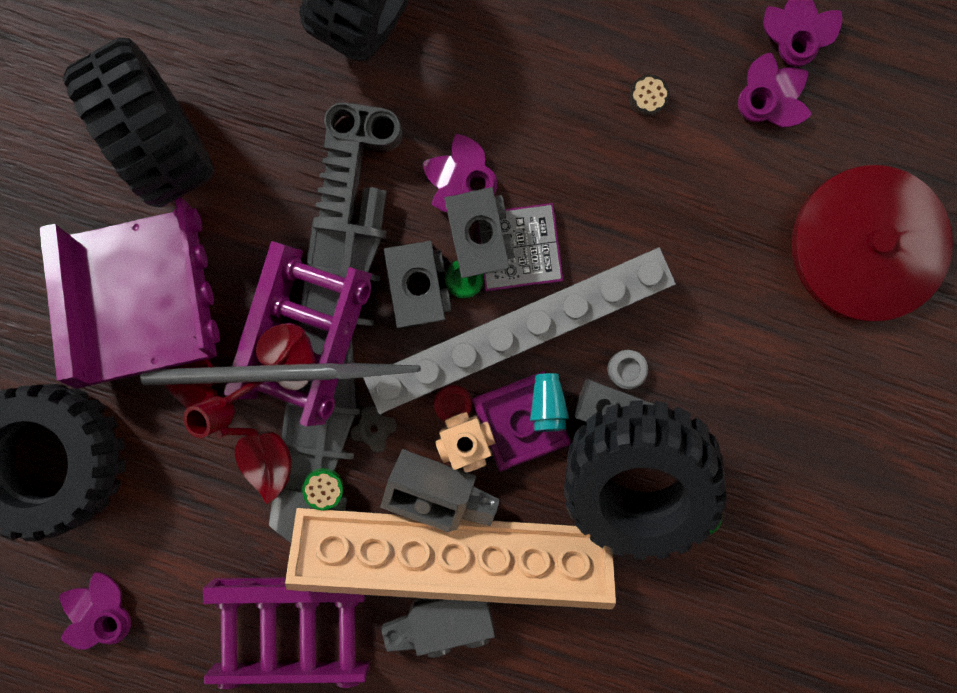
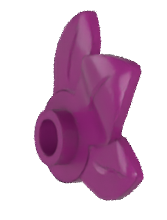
M788 0L784 9L772 6L766 8L763 26L767 36L778 44L781 58L791 66L801 67L810 63L816 57L820 48L826 47L835 41L842 25V12L840 10H830L818 14L813 0ZM793 42L801 44L803 48L802 53H797L793 49Z
M769 52L760 56L751 64L747 75L748 86L739 95L738 108L740 113L749 121L763 122L769 120L781 128L792 127L804 122L811 116V112L797 98L804 89L808 78V71L792 67L778 69L777 62L772 53ZM753 97H757L762 101V109H756L752 106L751 99Z
M456 134L452 143V156L434 157L423 162V168L428 180L439 189L432 200V206L441 211L447 212L444 197L472 192L470 184L474 179L483 180L485 183L484 189L493 187L494 195L496 193L497 179L494 172L485 166L484 150L469 137Z
M95 572L90 580L89 588H74L59 595L62 608L72 622L61 636V640L69 646L83 650L89 649L99 642L108 645L116 644L129 633L131 618L128 612L121 606L122 591L110 576L101 572ZM108 617H112L116 621V629L108 626Z

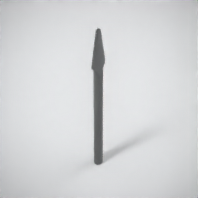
M319 363L175 368L144 373L140 375V379L143 385L312 381L420 372L421 366Z

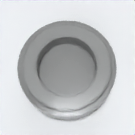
M619 351L609 360L607 367L608 376L618 387L624 389L636 388L645 381L648 375L647 361L636 351Z

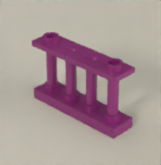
M271 241L232 367L262 366L263 364L256 355L259 338L269 328L281 324L284 317L328 332L322 354L314 352L315 364H344L361 307L367 302L371 293L370 279L372 273L349 267L346 278L302 264V250ZM300 279L341 293L334 316L290 302L289 296L294 280ZM339 379L313 380L309 393L300 389L287 390L277 382H264L238 399H257L258 394L263 392L304 408L299 424L304 426L324 425L325 420L331 416L334 409L335 400L333 395ZM249 382L227 383L224 395H230Z
M286 577L214 578L203 587V604H216V608L221 609V663H215L206 673L204 684H217V687L220 689H233L242 684L336 683L338 687L349 688L359 685L360 682H365L369 672V661H355V606H358L359 602H364L367 595L286 590ZM319 602H335V606L339 607V661L316 662L315 607L319 606ZM241 603H256V608L260 609L261 662L237 663V608L241 606ZM280 603H295V606L299 608L300 662H277L276 607H279Z

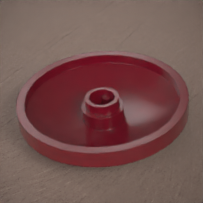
M883 165L855 167L823 182L809 195L802 205L792 233L793 262L800 281L807 292L830 312L847 319L865 322L895 319L913 312L927 302L938 290L947 274L953 249L951 224L947 212L937 195L916 176L901 169Z

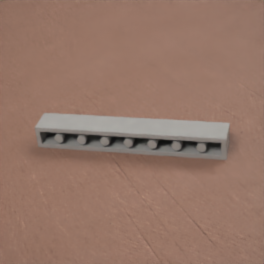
M659 247L394 363L396 365H420V372L363 378L379 414L655 294L676 283Z

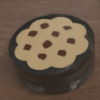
M652 74L641 76L634 82L629 91V104L633 111L641 116H655L668 103L670 96L669 87L659 76Z

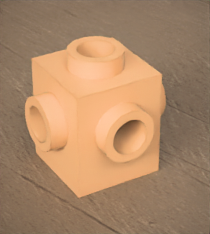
M467 412L446 419L447 427L440 430L441 439L436 441V446L443 463L450 461L453 470L463 467L465 473L485 466L487 464L485 458L491 456L490 446L496 444L488 421L480 423L478 415L469 418ZM462 437L470 438L473 442L472 449L469 451L460 450L457 445L458 440Z

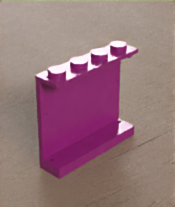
M182 197L175 200L176 210L174 212L69 235L56 224L40 227L57 381L78 389L217 357L215 343L220 342V335L216 322L213 319L211 320L209 308L210 305L214 304V297L210 284L207 281L205 282L203 268L208 267V259L204 247L199 244L198 232L202 231V222L197 209L191 208Z

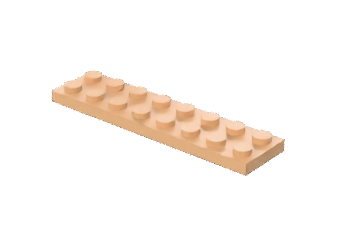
M297 508L285 581L286 590L613 609L616 604L613 553L607 546L601 548L590 540V534L585 536L576 526L493 521L491 526L461 519L457 530L446 532L396 514Z

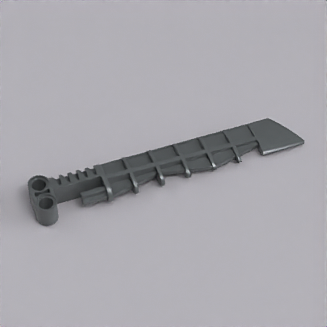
M344 102L332 105L326 111L324 117L326 133L323 148L328 150V156L321 161L322 164L326 165L325 173L319 174V178L323 179L324 183L323 187L317 188V193L322 194L321 202L315 203V207L319 208L320 211L319 217L313 218L306 265L346 278L349 267L366 272L370 271L381 239H386L387 231L381 230L386 190L363 187L358 225H353L364 149L391 151L401 143L403 132L397 116L392 111ZM343 116L353 117L355 121L353 128L347 133H339L335 130L337 120ZM381 122H389L394 126L393 134L387 139H378L374 136V129ZM372 274L370 280L379 282L380 276ZM304 281L301 305L334 316L341 293ZM358 318L356 324L373 326L374 320ZM298 321V326L309 336L313 352L321 355L328 332ZM352 339L344 364L356 363L353 358ZM355 378L338 380L333 395L335 400L334 409L331 416L325 420L324 425L304 426L299 424L304 408L286 402L281 439L285 442L290 452L292 469L286 487L272 501L269 526L290 543L292 542L297 508L314 509L306 503L303 497L302 489L306 477L312 471L320 468L335 471L339 458L353 459L354 453L343 451V447L355 416L360 415V409L357 408ZM313 380L305 387L300 388V390L309 393ZM342 496L338 504L328 510L346 511L347 497Z

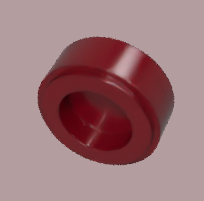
M447 385L437 392L433 402L434 411L443 422L464 412H467L469 416L472 410L471 395L462 386Z

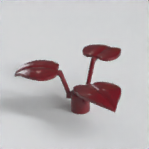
M292 323L279 324L266 330L259 338L256 355L263 365L315 364L314 352L309 336L298 325ZM206 359L166 369L204 368L213 366L210 363V361ZM278 381L277 383L287 390H298L305 387L310 381ZM249 382L224 398L217 396V391L212 388L215 383L164 385L187 408L183 416L184 425L192 436L201 439L213 433H216L218 438L226 435H245L238 440L234 451L235 460L240 471L247 481L258 490L265 504L270 503L280 495L289 481L292 469L291 455L285 442L279 435L271 431L259 436L254 428L227 427L235 414L232 402L264 382Z

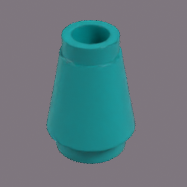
M546 373L535 375L536 383L534 385L530 422H534V431L554 432L566 430V421L570 420L561 382H559V374Z

